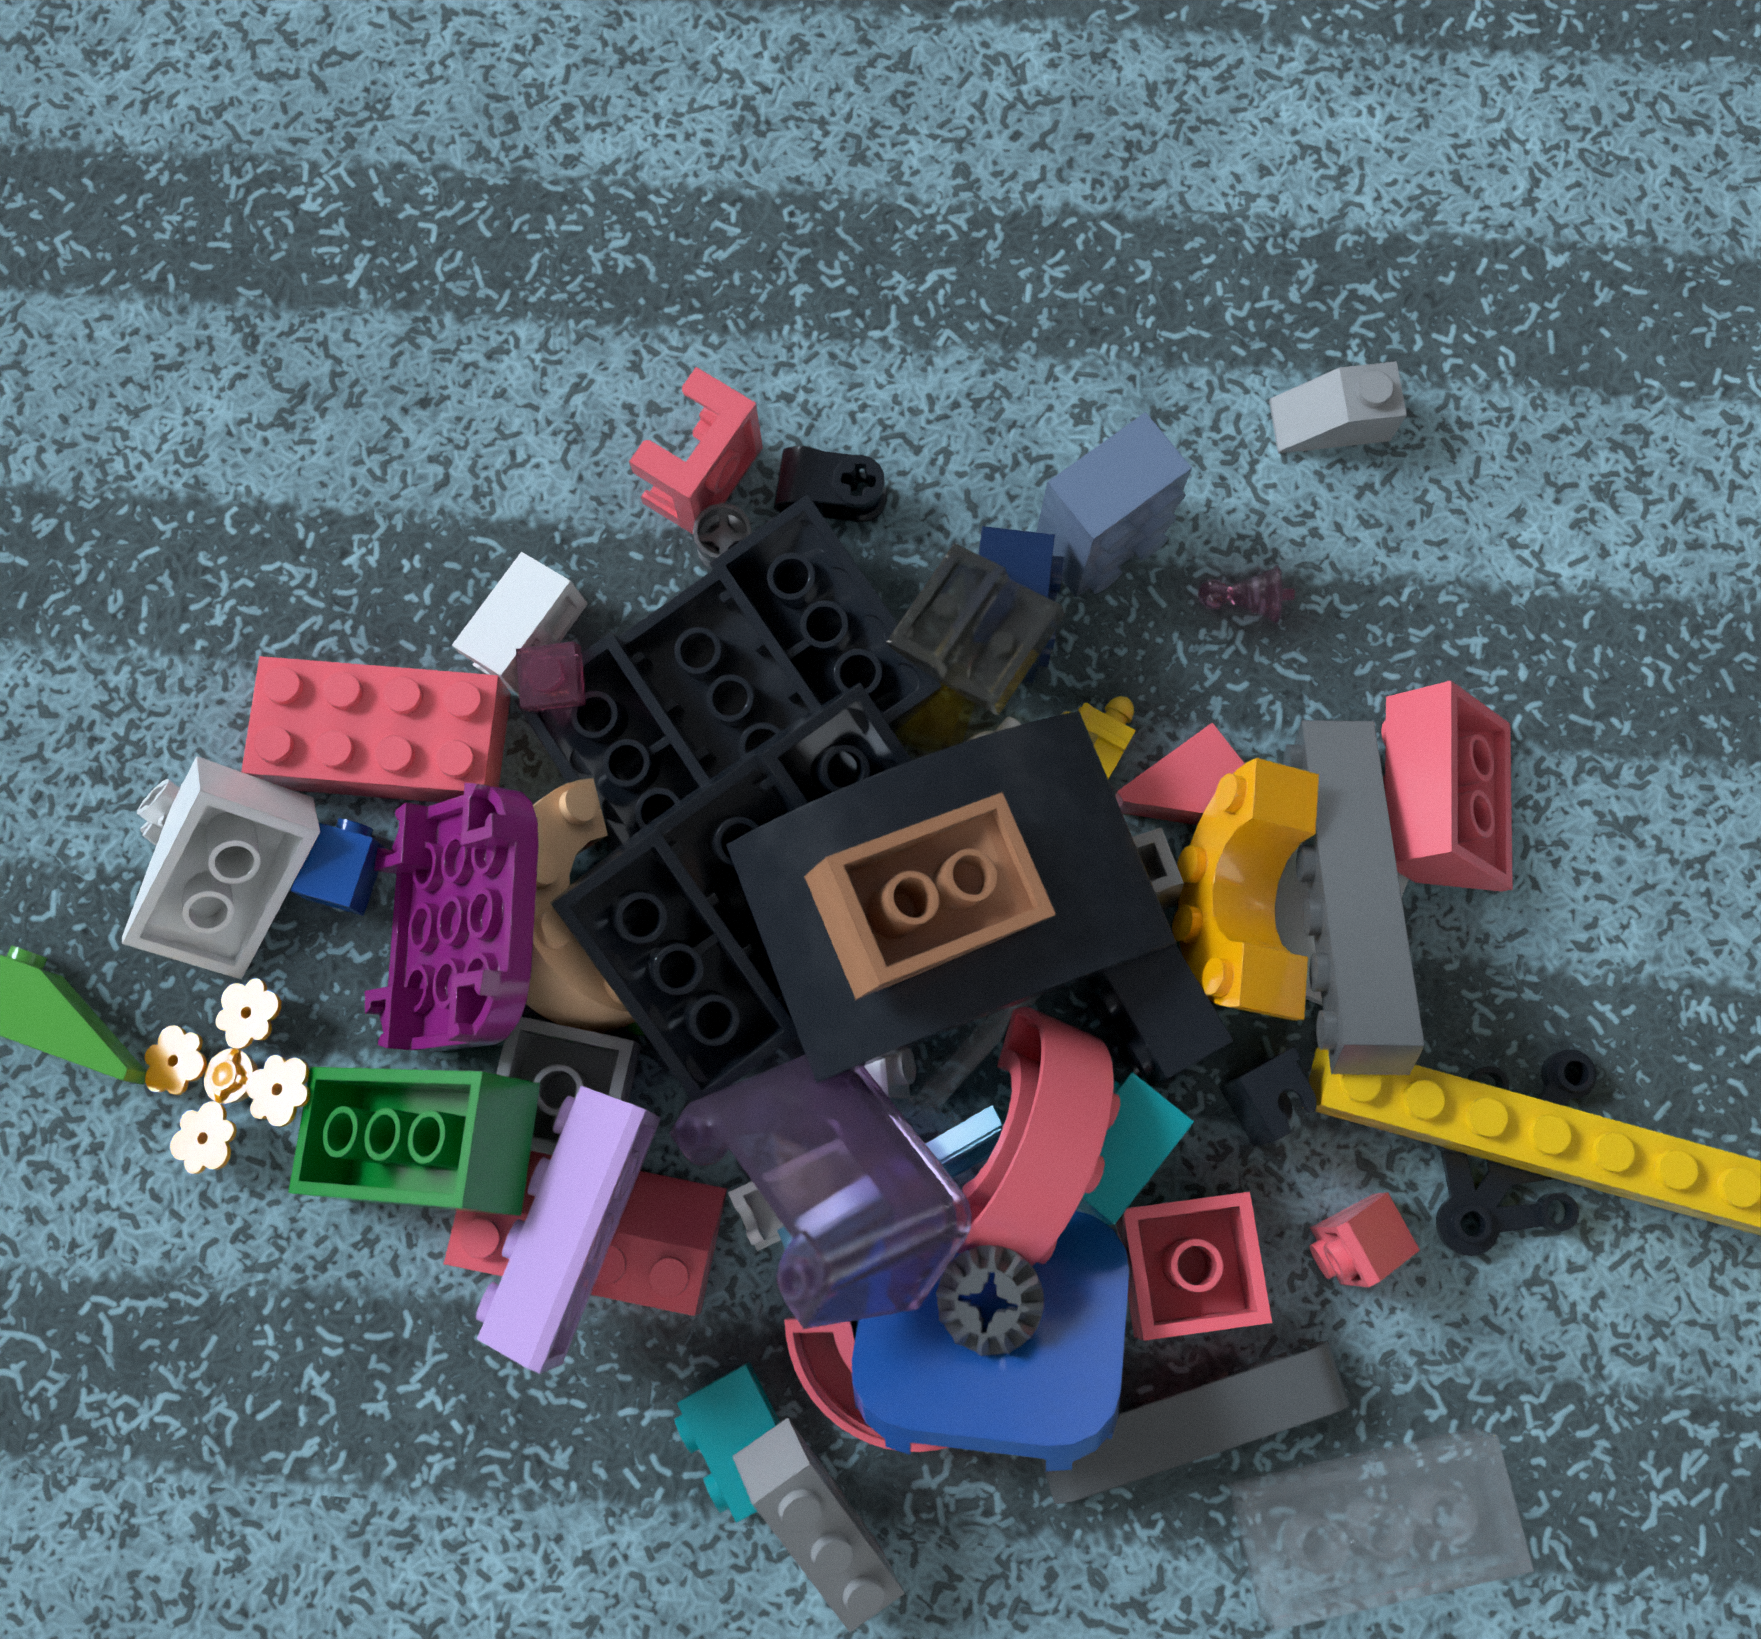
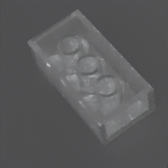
M1469 1428L1228 1483L1259 1615L1275 1631L1534 1572L1498 1435L1481 1429Z

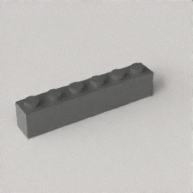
M1302 720L1295 743L1287 744L1285 747L1284 765L1319 774L1316 833L1302 842V845H1299L1296 856L1297 878L1299 882H1307L1309 898L1305 899L1303 906V929L1306 936H1314L1316 953H1313L1310 959V985L1313 992H1321L1323 1010H1320L1317 1016L1316 1032L1318 1046L1321 1050H1328L1331 1074L1410 1075L1425 1044L1374 721Z

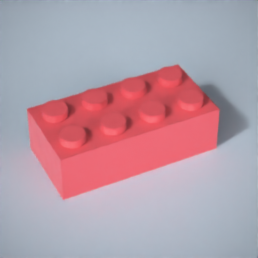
M259 656L241 772L293 791L428 802H443L464 795L465 783L499 788L511 693L498 675Z

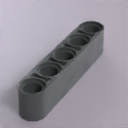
M1328 1341L1307 1344L1308 1351L1287 1356V1353L1284 1352L1248 1364L1249 1370L1239 1374L1228 1376V1373L1224 1372L1189 1384L1190 1390L1169 1396L1168 1392L1129 1404L1131 1410L1120 1413L1118 1416L1112 1440L1106 1438L1096 1451L1072 1462V1470L1046 1471V1459L1040 1458L1054 1503L1063 1504L1083 1499L1347 1408L1351 1404Z

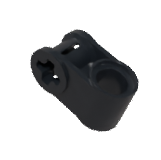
M792 446L783 449L774 500V509L777 512L781 513L805 495L810 497L824 518L851 522H869L878 518L884 511L887 504L884 472L880 464L873 458L864 455L825 452L806 446ZM865 482L869 484V487L864 488L862 496L852 495L851 491H856L858 483Z

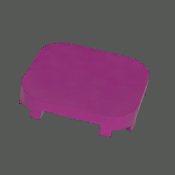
M465 783L464 795L431 806L405 803L395 810V816L399 820V828L392 849L379 847L377 849L374 871L396 874L388 987L365 991V1014L380 1016L383 1034L380 1035L377 1045L385 1048L439 1052L495 1045L507 1039L519 1023L527 1002L532 968L539 849L538 820L532 802L523 792L475 783Z

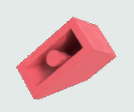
M1211 723L1115 793V797L1122 814L1198 825L1206 807L1216 793L1221 778L1228 773L1233 774L1245 763L1216 726Z

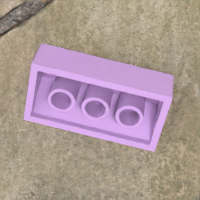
M583 1086L580 1087L576 1098L571 1096L565 1098L553 1127V1132L560 1134V1138L551 1160L542 1157L530 1180L528 1194L535 1196L526 1221L517 1219L506 1238L502 1256L510 1260L500 1284L491 1282L479 1304L476 1320L483 1322V1326L477 1340L537 1373H543L563 1364L661 1118L641 1107Z

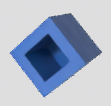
M338 818L335 827L319 823L320 833L295 878L291 891L308 901L364 916L379 872L374 871L378 847L386 849V847L371 837L373 829L366 825Z

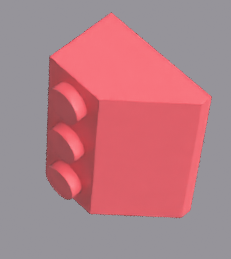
M1453 681L1387 696L1386 720L1383 722L1381 729L1385 745V775L1383 776L1397 872L1415 883L1501 892L1513 890L1510 723Z

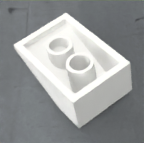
M196 756L170 808L122 935V944L242 980L320 833L314 798Z

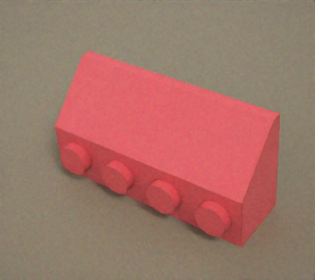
M530 1151L521 1216L456 1210L444 1260L445 1265L503 1276L510 1260L502 1256L506 1238L517 1219L526 1221L535 1196L528 1194L530 1180L541 1158L545 1157L551 1160L552 1155ZM640 1171L590 1295L691 1316L700 1314L727 1188Z

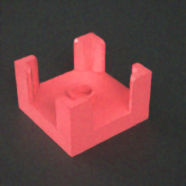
M695 367L682 386V392L685 396L704 407L699 414L700 421L693 429V437L700 440V443L686 462L651 440L643 441L629 460L632 472L653 485L650 491L646 489L642 494V503L693 534L694 522L700 512L710 505L725 503L763 449L756 403Z

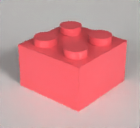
M1250 1192L1127 1208L1116 1222L1118 1237L1126 1248L1128 1259V1302L1134 1337L1146 1341L1272 1323Z

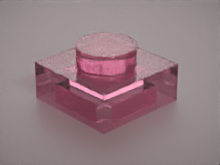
M572 641L516 649L520 708L531 712L585 705L582 654L579 644Z

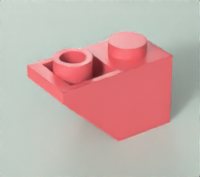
M1388 1192L1374 1193L1310 1227L1316 1242L1309 1245L1316 1264L1327 1279L1336 1276L1341 1285L1371 1287L1382 1281L1420 1251Z

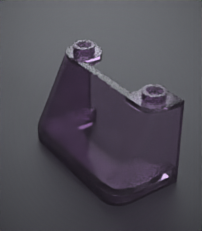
M805 1054L690 1102L684 1108L669 1133L684 1156L692 1164L699 1166L718 1163L730 1149L793 1239L784 1251L779 1263L777 1284L785 1303L803 1329L918 1310L965 1242L971 1229L972 1214L969 1201L964 1192L864 1066L817 1084Z

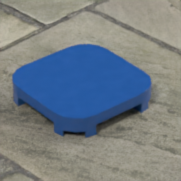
M919 1197L896 1207L880 1223L872 1242L852 1355L855 1408L859 1409L865 1423L885 1439L886 1447L911 1455L912 1443L1041 1458L1046 1459V1471L1072 1470V1462L1096 1451L1106 1438L1112 1440L1119 1416L1129 1283L1126 1248L1115 1231L1094 1215L1075 1210L1067 1226L1058 1237L1055 1250L1050 1259L1045 1264L1036 1262L1032 1266L1040 1279L1044 1294L1043 1314L1034 1334L1023 1345L1009 1354L980 1356L975 1351L955 1344L953 1337L939 1321L936 1291L946 1267L960 1255V1253L946 1248L960 1197ZM991 1272L990 1280L986 1282L981 1293H971L969 1296L962 1295V1298L971 1299V1303L981 1306V1317L985 1318L984 1328H988V1323L992 1320L997 1309H1007L1009 1306L1018 1308V1304L1008 1303L1007 1299L997 1296V1285L994 1284L995 1273Z

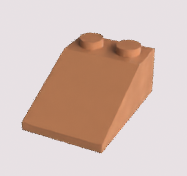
M1003 792L830 855L804 876L855 999L914 977L1056 915Z

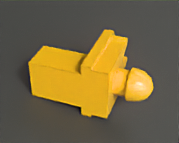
M1123 696L1110 700L1105 706V713L1088 703H1084L1078 709L1108 780L1136 731L1126 725L1133 719L1134 705L1128 697Z

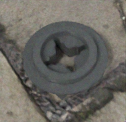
M977 1246L958 1255L946 1267L936 1291L939 1321L953 1337L955 1344L975 1351L980 1356L1009 1354L1023 1345L1032 1337L1037 1329L1044 1309L1043 1289L1034 1268L1021 1255L1001 1246ZM991 1272L995 1273L994 1284L997 1285V1296L1007 1299L1008 1303L1018 1304V1308L1009 1306L1007 1309H997L992 1320L988 1323V1328H984L985 1318L981 1317V1306L971 1303V1299L962 1298V1295L969 1296L971 1293H981L986 1282L990 1280Z

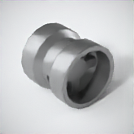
M725 503L710 505L701 511L693 527V536L699 559L710 572L713 570L709 564L711 561L730 549L734 543L737 544L752 533L749 518L743 510L732 504Z

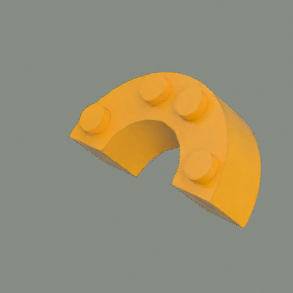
M1255 758L1242 765L1233 774L1228 773L1224 775L1218 783L1215 795L1206 807L1196 827L1190 845L1186 846L1179 856L1177 867L1183 880V887L1180 899L1178 900V910L1173 919L1172 932L1174 938L1180 941L1184 959L1206 996L1213 1003L1288 1020H1304L1308 957L1293 954L1282 945L1276 929L1275 901L1279 880L1288 859L1302 842L1316 833L1319 774Z

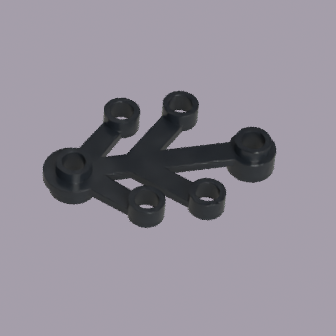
M1573 1049L1551 1054L1542 1065L1541 1078L1545 1088L1537 1099L1566 1106L1569 1100L1581 1098L1589 1094L1594 1088L1597 1078L1596 1068L1592 1060L1583 1052ZM1569 1062L1575 1064L1581 1072V1079L1577 1085H1572L1565 1078L1564 1069ZM1486 1066L1478 1068L1467 1077L1469 1080L1479 1082L1480 1077L1483 1074H1487L1494 1079L1497 1088L1509 1091V1080L1506 1074L1497 1067ZM1435 1145L1441 1151L1449 1197L1440 1205L1437 1211L1436 1229L1441 1241L1451 1251L1460 1255L1476 1256L1490 1250L1495 1245L1500 1232L1543 1227L1551 1231H1565L1571 1229L1577 1223L1579 1218L1578 1205L1571 1196L1565 1193L1544 1194L1537 1200L1536 1204L1497 1207L1511 1185L1555 1178L1486 1159L1488 1171L1475 1188L1467 1154ZM1554 1200L1559 1201L1565 1209V1216L1558 1224L1554 1223L1548 1215V1207ZM1467 1212L1475 1214L1479 1221V1229L1472 1236L1467 1235L1461 1227V1219Z

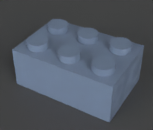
M1146 412L1047 482L1036 532L1055 534L1053 555L1064 557L1062 581L1075 597H1078L1089 588L1095 594L1100 593L1119 578L1122 574L1119 566L1131 557L1137 555L1142 561L1157 552L1167 542L1168 537L1165 533L1177 518L1174 514L1176 507L1186 496L1183 490L1192 467Z

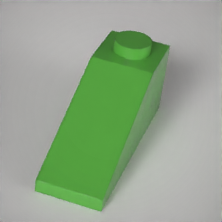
M11 945L7 956L0 954L1 1037L116 1079L144 1085L147 1071L63 976L44 970L48 960L47 957Z

